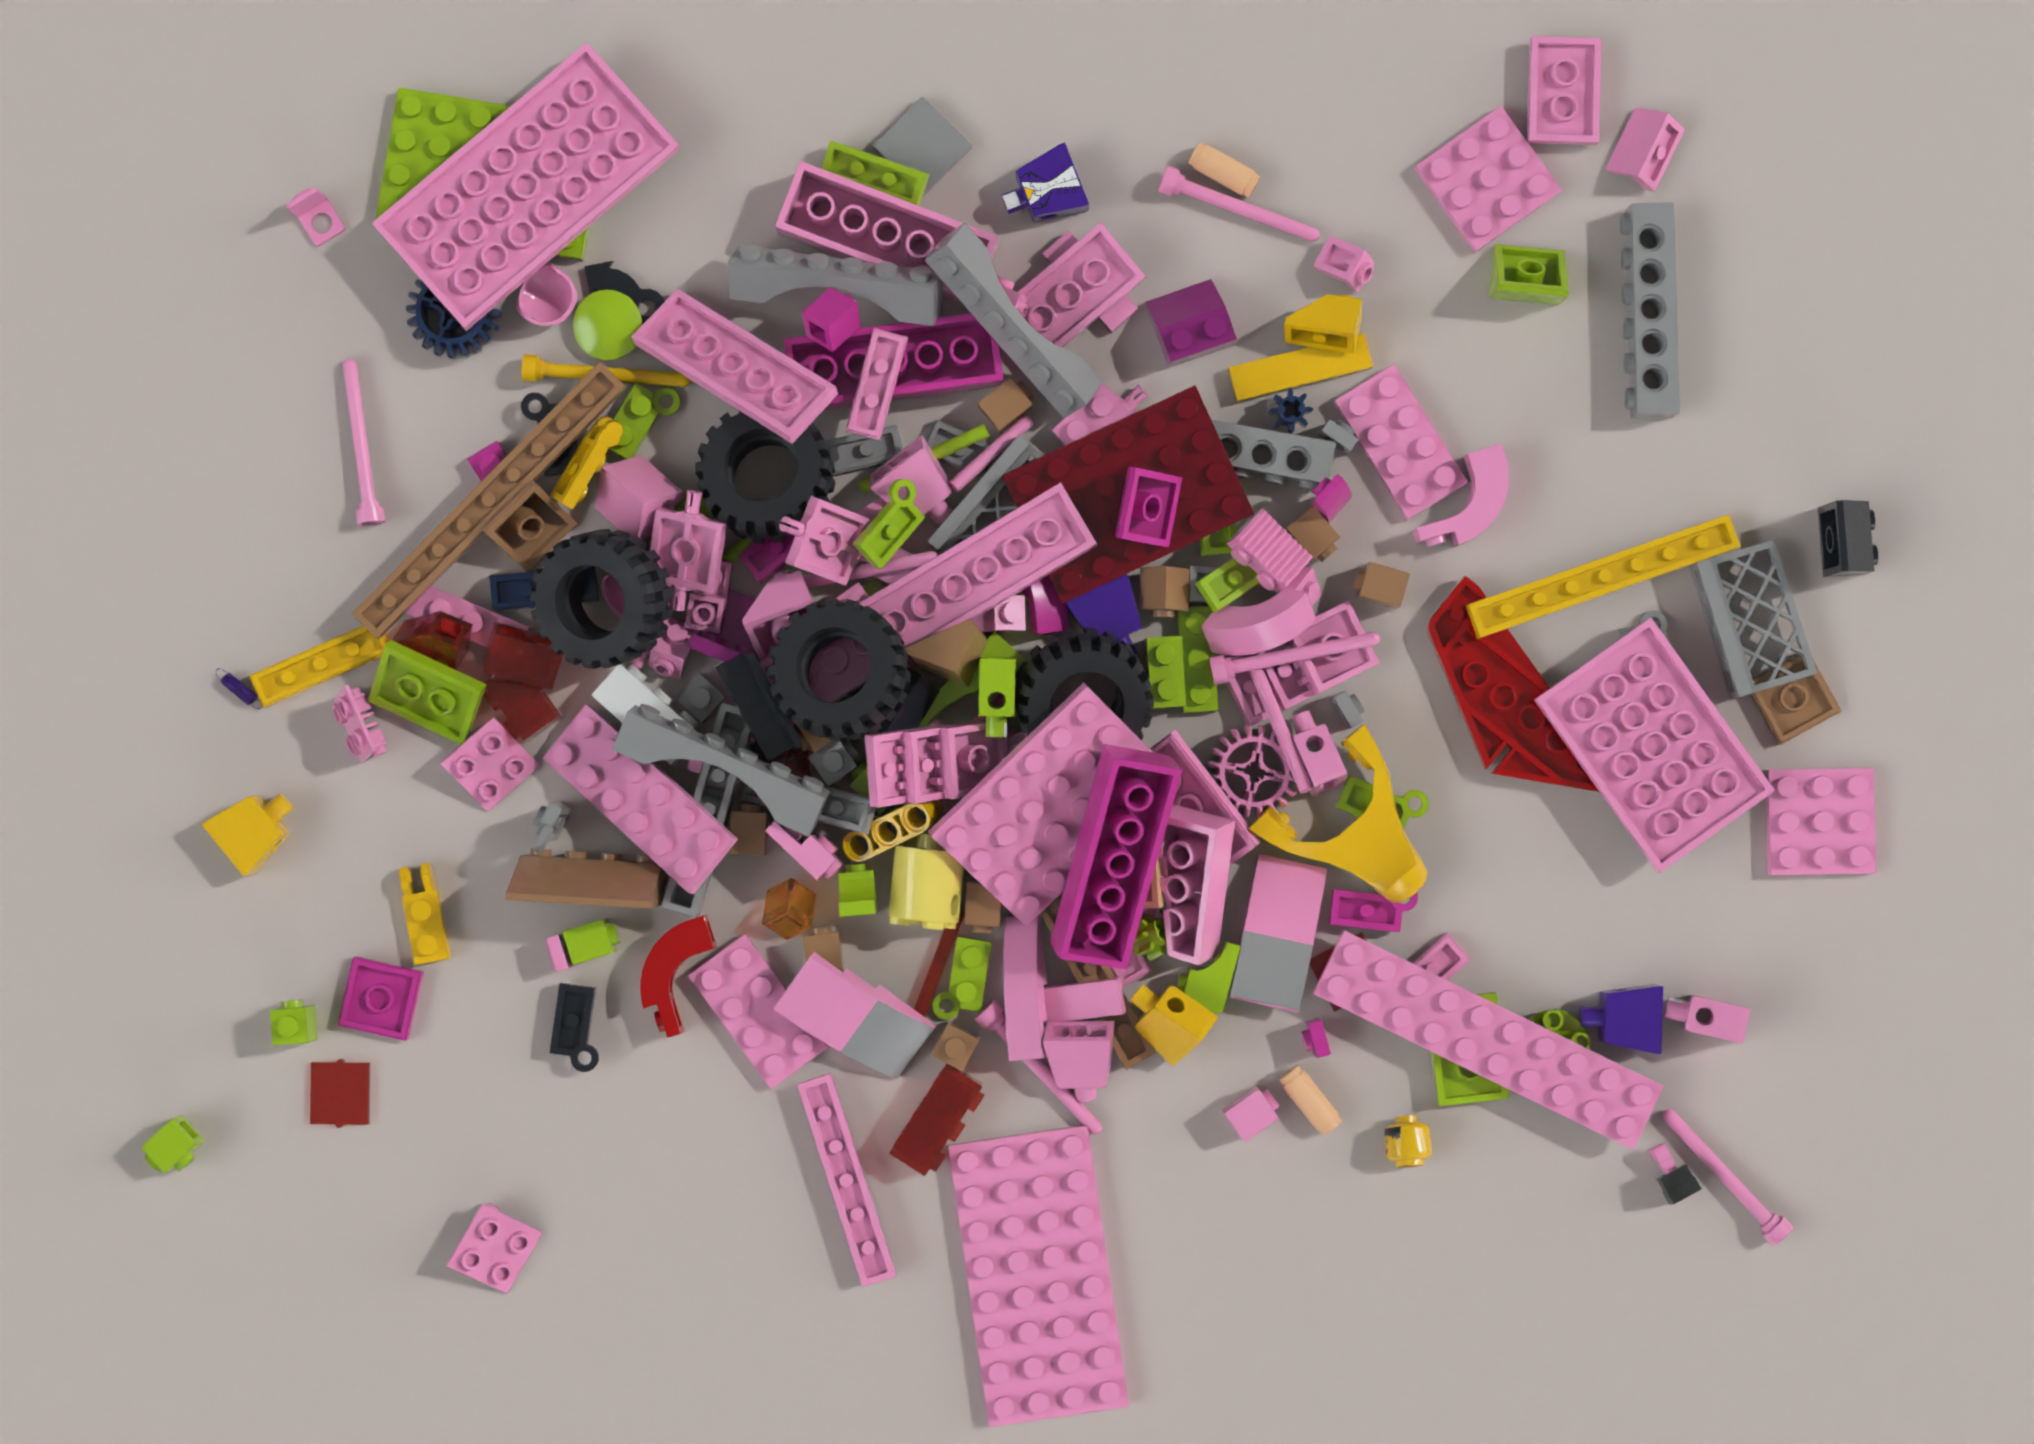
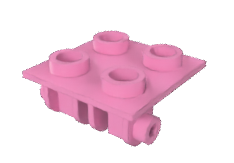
M348 685L344 686L333 699L335 702L332 705L333 714L340 725L344 723L349 735L346 737V743L353 757L358 756L360 763H364L371 755L376 757L386 753L387 751L384 746L387 745V742L380 728L368 732V730L379 725L378 721L367 725L364 723V720L375 715L374 712L361 715V713L372 709L366 693H361L359 687L350 690Z
M494 716L440 763L487 812L541 766L507 731L508 728L500 719L496 720Z
M488 1202L486 1205L481 1204L446 1266L507 1294L543 1232L499 1212L500 1208Z

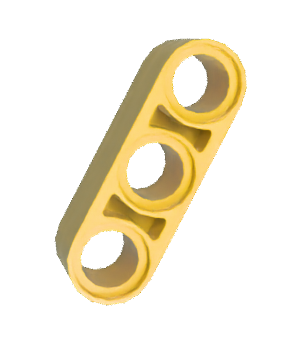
M938 800L916 804L907 802L873 818L869 835L851 831L845 836L842 846L844 853L853 861H865L923 833L940 820L942 816L941 803ZM917 808H920L924 811V813L926 814V821L922 820L918 816L916 811ZM888 822L894 824L897 829V835L889 830ZM859 836L866 839L868 848H865L860 843Z

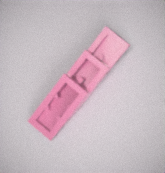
M1039 914L1027 926L1015 916L1005 917L1003 960L1009 1061L1042 1059L1047 1057L1043 1046V1021L1047 1020L1043 985L1048 984L1041 917Z

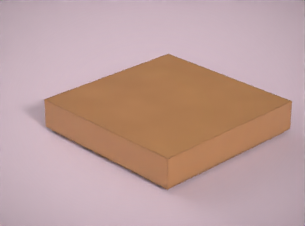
M1800 654L1784 661L1781 667L1793 673L1806 670ZM1815 662L1817 674L1749 694L1777 745L1791 740L1842 712ZM1773 668L1753 678L1754 685L1766 682ZM1778 671L1774 679L1786 675Z

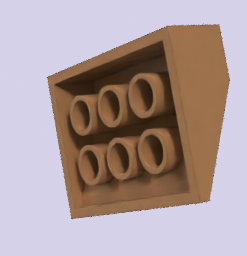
M530 848V855H520L507 888L505 899L651 909L662 905L665 871L648 855H636V861H622V854L601 853L600 859H587V852L565 851V857L551 856L552 850L543 849L541 853H538L533 848Z

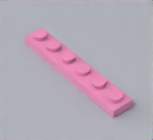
M832 1073L798 1083L797 1087L862 1287L896 1277L897 1274Z

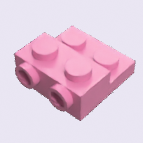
M775 821L765 830L816 880L821 879L823 876L827 879L832 878L845 864L836 854L839 847L825 834L820 837L816 834L810 835L803 842L800 840L803 834Z

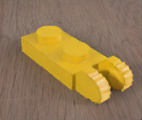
M601 416L595 420V424L591 426L587 435L584 436L550 497L572 510L576 504L584 499L590 479L605 463L607 450L609 447L616 446L620 441V436L624 433V428L619 421H615L607 416Z
M429 862L422 863L420 869L425 892H414L412 873L408 866L399 869L400 884L404 894L402 901L414 965L452 958L439 889H436L432 867Z

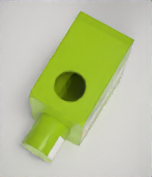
M980 657L978 716H986V737H1007V717L1015 716L1016 657ZM1001 692L1003 694V705L993 706L991 704V693Z

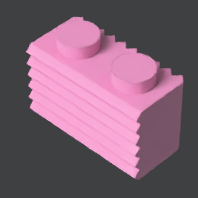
M1264 509L1254 513L1227 542V545L1232 549V557L1243 566L1249 565L1258 574L1256 579L1267 590L1274 589L1276 592L1285 589L1313 558Z

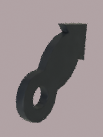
M614 261L584 266L590 294L595 290H615L629 296L638 309L643 301H652L655 304V311L665 302L664 298L657 291L641 289L636 281L627 273L610 268ZM641 314L642 325H643L652 315H650V316H644V315Z

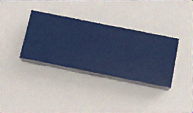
M595 566L589 568L582 580L580 591L582 603L599 601ZM535 571L489 575L492 610L502 611L536 607L535 601H530V589H534L537 586V583L532 580Z

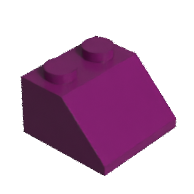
M1212 279L1145 302L1168 368L1235 345L1237 340L1226 306Z

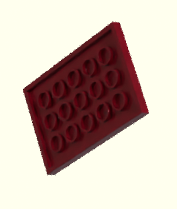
M1196 385L1002 475L1017 508L1061 483L1098 546L1049 574L1062 604L1254 514ZM1128 467L1182 477L1169 548L1114 537Z

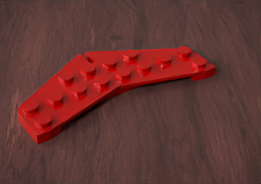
M1463 576L1429 619L1427 633L1484 769H1488L1503 748L1508 745L1510 750L1491 774L1599 792L1534 701L1535 698L1550 687L1510 631L1505 629L1477 639L1466 605L1487 597L1477 584L1467 576Z

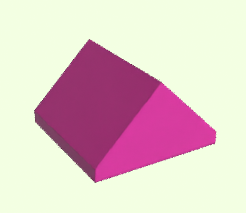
M1128 467L1114 537L1169 548L1182 477Z

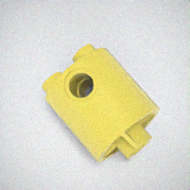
M921 833L895 846L888 911L890 916L889 923L906 926L918 924L922 925V928L943 930V928L956 929V923L959 922L964 867L935 841L929 833Z

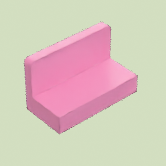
M1635 108L1606 169L1610 173L1629 176L1644 190L1655 192L1685 129L1669 113Z

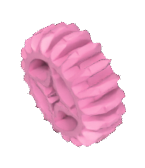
M1245 725L1243 730L1244 737H1240L1237 729H1232L1230 733L1234 740L1230 743L1224 736L1219 739L1220 744L1225 749L1222 752L1218 748H1212L1210 752L1214 756L1219 757L1218 762L1207 761L1206 766L1216 768V774L1210 775L1214 780L1218 781L1219 787L1237 810L1239 806L1243 807L1242 817L1248 819L1251 809H1255L1256 818L1263 813L1262 808L1264 807L1268 809L1272 806L1276 810L1273 805L1276 801L1280 806L1286 808L1288 802L1282 795L1286 793L1294 797L1297 792L1288 787L1289 782H1296L1293 776H1291V770L1280 744L1274 742L1276 739L1274 730L1266 738L1264 737V725L1258 726L1256 735H1252L1250 725ZM1245 743H1253L1252 751H1250V756L1245 763L1227 762L1228 757L1237 747ZM1264 745L1277 755L1282 772L1269 769L1264 764ZM1256 758L1257 769L1262 770L1263 773H1269L1271 776L1256 777L1257 782H1253L1251 786L1250 775L1244 774L1243 771H1237L1236 768L1244 769L1246 766L1251 767L1250 762H1255ZM1225 772L1237 775L1243 780V799L1231 791L1226 782ZM1265 780L1280 782L1278 788L1271 796L1262 801L1254 802L1255 793H1257V788L1261 782Z

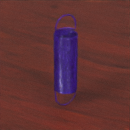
M226 672L227 674L220 679V683L247 705H250L252 702L254 703L257 695L231 673Z

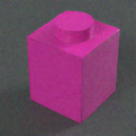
M832 287L828 288L802 312L806 336L832 352L861 327L857 302L850 295L842 294Z

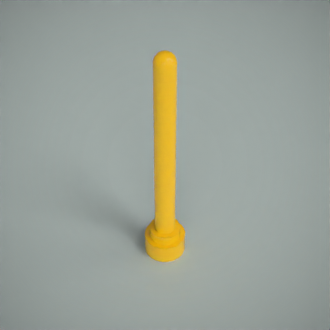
M524 354L521 371L522 382L537 383L538 380H544L545 377L583 379L595 366L547 363L545 359L539 358V355ZM606 367L621 382L687 387L692 382V380L679 372Z

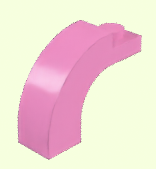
M1502 443L1468 453L1463 457L1470 480V496L1467 504L1456 516L1414 529L1412 532L1416 544L1426 542L1427 548L1447 542L1446 535L1450 534L1453 547H1457L1472 540L1491 525L1502 509L1509 485L1508 464Z
M1305 566L1285 589L1263 603L1246 607L1226 605L1219 611L1212 612L1201 626L1211 653L1230 656L1256 654L1276 648L1305 631L1316 619L1312 607L1322 595L1313 567Z

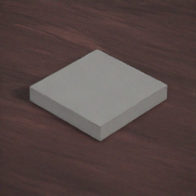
M921 97L873 145V148L885 159L929 173L930 175L923 194L924 197L972 149V145L931 104Z

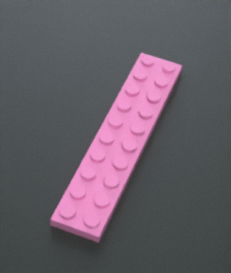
M1059 483L863 600L860 604L864 607L869 606L885 618L900 634L904 641L903 647L905 649L969 618L973 620L1098 546L1063 485ZM851 638L838 639L826 644L818 651L811 663L809 672L811 689L820 699L834 703L863 686L870 672L869 653L860 642ZM770 657L760 662L766 676L767 666L773 665V659ZM768 678V680H769V682H770V684H771V686H772V685H773V681ZM789 718L790 721H791V723H792V725H793V727H794V726H795V723L793 722V720H792L791 718Z
M1345 930L1342 931L1313 991L1314 995L1632 1150H1634L1664 1088L1663 1085Z

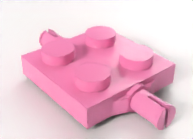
M1102 383L1087 405L1064 418L1051 432L1066 446L1134 414L1135 411L1133 409L1148 397V394L1143 391L1134 400V397L1143 390L1142 387L1137 385L1123 399L1115 395Z
M687 490L685 510L674 511L658 508L655 512L650 550H655L660 556V560L657 561L660 568L666 567L670 577L665 578L667 586L673 587L674 598H671L670 606L673 607V610L676 609V611L685 610L687 591L699 590L714 593L717 591L727 525L722 521L707 518L699 513L702 492H696L695 490Z
M810 496L800 522L785 516L781 521L791 525V527L779 523L781 531L794 535V541L785 562L787 564L846 586L856 564L859 561L869 563L853 545L855 540L871 523L869 518Z

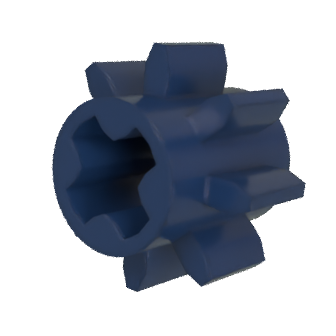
M1289 388L1286 394L1287 397L1284 399L1277 394L1274 396L1273 399L1279 406L1270 409L1268 414L1276 415L1278 421L1274 428L1277 429L1281 425L1288 426V432L1292 434L1297 423L1304 428L1308 425L1307 420L1303 416L1304 414L1312 413L1313 408L1305 407L1303 401L1306 399V393L1300 397L1293 396V390ZM1292 404L1296 405L1298 409L1295 414L1298 418L1294 415H1291L1289 418L1285 417L1283 413L1286 408L1283 405L1287 407L1292 406Z

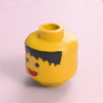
M1415 1115L1395 1117L1396 1124H1391L1384 1130L1387 1158L1392 1162H1396V1168L1424 1166V1160L1429 1159L1432 1155L1429 1126L1425 1123L1417 1122V1116Z

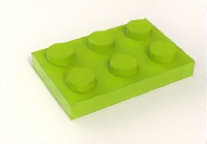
M390 639L384 646L368 702L461 745L469 738L486 684Z
M1496 992L1476 994L1498 1005ZM1431 1052L1437 1105L1439 1107L1510 1098L1509 1089Z

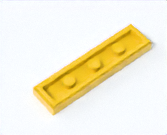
M1365 333L1358 335L1354 353L1307 347L1228 367V372L1236 402L1285 391L1289 388L1293 389L1373 368Z
M361 626L251 674L249 677L262 707L267 708L381 658L384 646L390 640L386 633L380 639H377L369 630Z

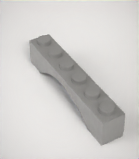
M963 223L943 237L927 256L925 262L1063 418L1087 405L1103 383L1102 378L1081 355L1053 344L1038 333L1021 316L1000 284L992 264L989 249L966 223Z
M754 244L738 245L728 260L729 299L765 303L774 296L792 289L832 287L869 299L889 312L899 322L934 326L942 311L943 281L933 270L924 266L910 268L897 266L892 262H864L855 257L841 259L828 257L823 253L803 254L795 253L790 249H764Z
M640 704V706L634 705L627 711L613 745V751L642 764L660 760L687 759L702 761L720 767L735 775L753 789L768 807L776 823L808 837L814 830L830 793V790L823 788L824 784L821 781L809 776L800 778L791 774V769L781 763L771 762L769 764L757 759L758 754L747 748L739 747L738 750L725 745L726 741L715 734H700L692 730L693 726L686 721L680 719H673L671 721L659 716L660 711L652 706Z

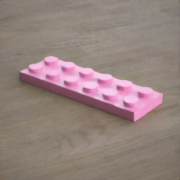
M678 288L631 336L636 346L791 444L796 441L838 395L835 385Z
M585 704L543 759L690 894H695L738 838L654 762L642 764L613 751L612 748L619 730L592 705Z

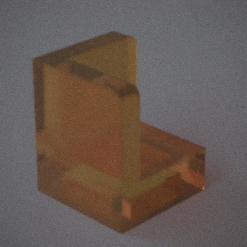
M792 877L769 888L766 892L762 925L785 940H789L811 929L816 894Z

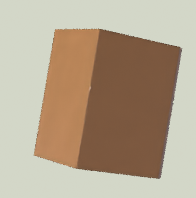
M532 480L482 530L524 570L529 572L578 523L550 497L541 485Z
M969 618L905 649L907 654L924 671L969 687L987 644L985 634Z

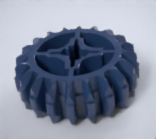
M416 280L415 284L421 291L419 294L409 292L408 296L416 301V304L406 306V311L416 314V316L409 318L407 324L410 327H418L412 335L416 340L424 338L421 345L423 348L428 350L434 346V354L439 357L447 350V356L450 359H455L457 349H459L461 355L464 358H468L470 355L469 346H472L479 353L482 351V346L478 341L483 339L487 343L492 342L493 339L486 332L488 329L493 331L499 330V326L492 322L491 319L502 317L500 310L492 309L473 325L474 328L467 334L457 338H450L451 334L455 335L457 329L461 326L455 318L451 319V316L442 308L444 305L434 297V294L421 280ZM428 308L434 309L440 314L438 326L441 330L439 335H436L429 325Z

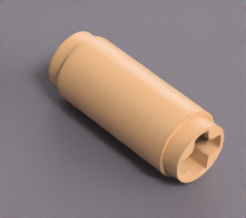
M1201 142L1197 145L1188 164L1194 167L1193 169L1237 194L1245 195L1248 198L1261 178L1260 175L1256 174L1255 170L1216 148Z
M1299 1065L1292 1067L1280 1077L1279 1081L1282 1084V1088L1313 1127L1320 1131L1323 1136L1331 1132L1342 1122L1337 1110L1307 1072L1301 1069Z

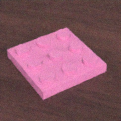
M1502 106L1496 108L1414 168L1474 253L1562 191Z
M1874 768L1765 770V777L1775 790L1766 797L1768 875L1877 873Z

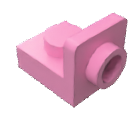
M1330 235L1313 266L1317 271L1345 282L1352 290L1359 292L1363 284L1370 280L1375 262L1366 250Z

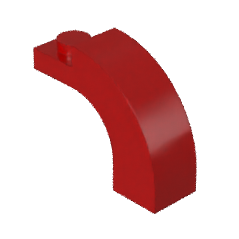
M707 914L682 922L667 931L652 947L642 969L640 994L643 1009L657 1004L659 1011L654 1012L655 1021L659 1031L666 1032L667 1038L685 1032L673 994V980L678 968L689 957L717 948Z

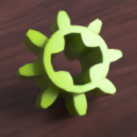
M1151 914L1141 918L1132 949L1136 955L1144 956L1147 954L1149 961L1164 955V952L1167 951L1163 919L1158 918L1153 921Z

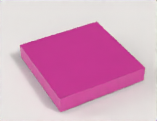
M353 956L338 1026L405 1041L409 1040L424 971Z

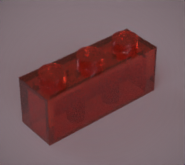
M946 1063L895 1141L889 1154L923 1176L927 1174L929 1169L936 1172L947 1155L941 1150L949 1139L955 1142L966 1125L961 1122L966 1111L970 1110L974 1113L982 1101L984 1094L980 1090L983 1083L968 1073L962 1072Z

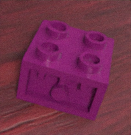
M729 588L720 633L699 630L698 635L693 634L688 647L723 662L748 650L755 654L760 663L742 622V619L756 599Z

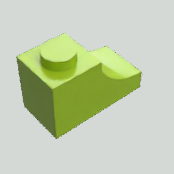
M867 863L846 865V872L838 873L840 917L876 914L879 912L875 870H867Z
M1224 941L1221 951L1209 964L1197 969L1188 967L1187 974L1180 973L1176 987L1211 1012L1222 1014L1241 946Z

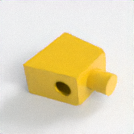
M279 793L267 804L259 795H251L201 825L243 876H253L289 836L288 829L280 820L294 809V806L282 793Z
M1142 984L1129 999L1144 1012L1135 1024L1136 1030L1172 1066H1175L1203 1040L1219 1018L1177 987L1171 985L1160 996H1157Z

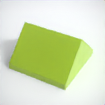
M1495 244L1489 298L1559 305L1568 297L1569 287L1564 250Z

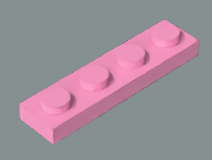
M432 586L406 612L408 615L518 660L531 630L526 625Z

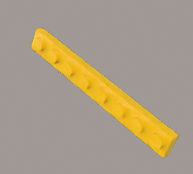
M1727 514L1468 604L1466 609L1476 637L1479 639L1740 548L1741 545L1730 515Z

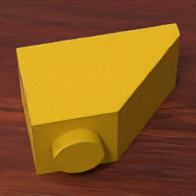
M1326 294L1285 318V343L1354 353L1362 322V299L1344 294Z

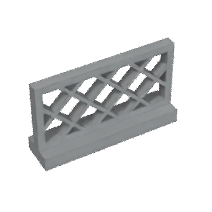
M1019 434L930 537L928 543L942 554L952 548L958 540L967 539L977 533L976 519L981 513L996 512L997 520H999L1000 512L1017 509L1016 506L1000 507L999 492L1004 487H1007L1002 475L1023 466L1030 456L1038 459L1043 457V455ZM995 498L996 508H986ZM972 525L973 534L963 535Z
M1775 539L1703 560L1689 566L1731 699L1740 698L1817 674ZM1768 549L1772 564L1767 574L1749 566L1756 552ZM1748 555L1744 563L1736 559ZM1729 561L1741 567L1733 585L1721 579L1717 564ZM1746 571L1763 579L1755 596L1738 588ZM1774 571H1775L1777 580L1771 577ZM1768 582L1781 590L1783 597L1777 608L1760 599ZM1724 587H1726V588H1728V589L1730 590V591L1728 592L1727 596H1726ZM1734 593L1752 601L1744 618L1731 612L1729 602ZM1757 604L1774 613L1765 630L1748 621ZM1784 605L1786 606L1788 614L1782 611ZM1779 616L1791 622L1793 631L1788 641L1770 633ZM1734 620L1740 623L1738 629L1736 628ZM1745 626L1762 634L1754 652L1743 647L1739 637ZM1767 638L1784 646L1776 663L1759 655ZM1795 638H1796L1798 647L1795 646V645H1793V642H1794ZM1789 650L1802 656L1806 670L1793 673L1781 667ZM1745 654L1751 656L1748 663ZM1756 660L1773 668L1766 682L1754 685L1750 670ZM1778 671L1786 675L1774 679Z

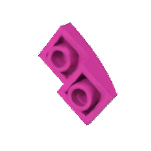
M1339 474L1334 476L1332 480L1325 476L1312 491L1317 497L1312 501L1311 505L1330 523L1352 498L1350 488Z
M1049 575L1022 590V595L1028 597L1030 602L1031 633L1039 635L1068 629L1066 603H1061Z

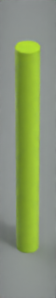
M984 423L932 447L931 450L937 460L990 437V433ZM870 476L858 481L863 494L872 490L870 488Z

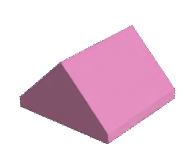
M640 455L602 466L595 508L619 530L628 532L630 539L639 537L646 541L653 533L656 509L665 508L673 510L686 494Z

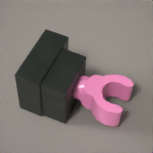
M1664 1143L1649 1150L1653 1159L1664 1173L1657 1181L1669 1205H1674L1702 1189L1687 1164L1681 1165L1678 1168L1675 1166V1162Z

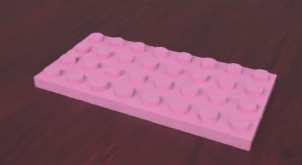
M586 42L384 212L372 225L467 331L680 150V146Z
M1088 1125L948 1145L989 1427L1129 1407Z

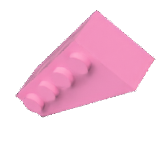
M1174 804L1158 856L1161 857L1163 877H1161L1163 879H1160L1161 892L1165 894L1166 904L1163 917L1167 956L1200 965L1218 955L1235 821Z

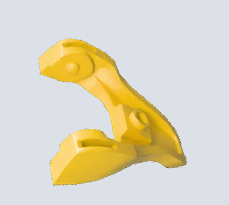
M1363 724L1341 742L1342 746L1348 750L1347 755L1350 760L1358 761L1367 771L1369 769L1374 771L1373 798L1363 814L1338 836L1324 842H1302L1296 837L1298 832L1291 825L1288 814L1280 812L1277 808L1275 810L1272 806L1266 809L1250 825L1249 830L1286 852L1326 862L1347 870L1363 879L1392 903H1399L1416 894L1424 885L1428 871L1418 852L1409 841L1400 821L1395 805L1391 773L1369 730Z

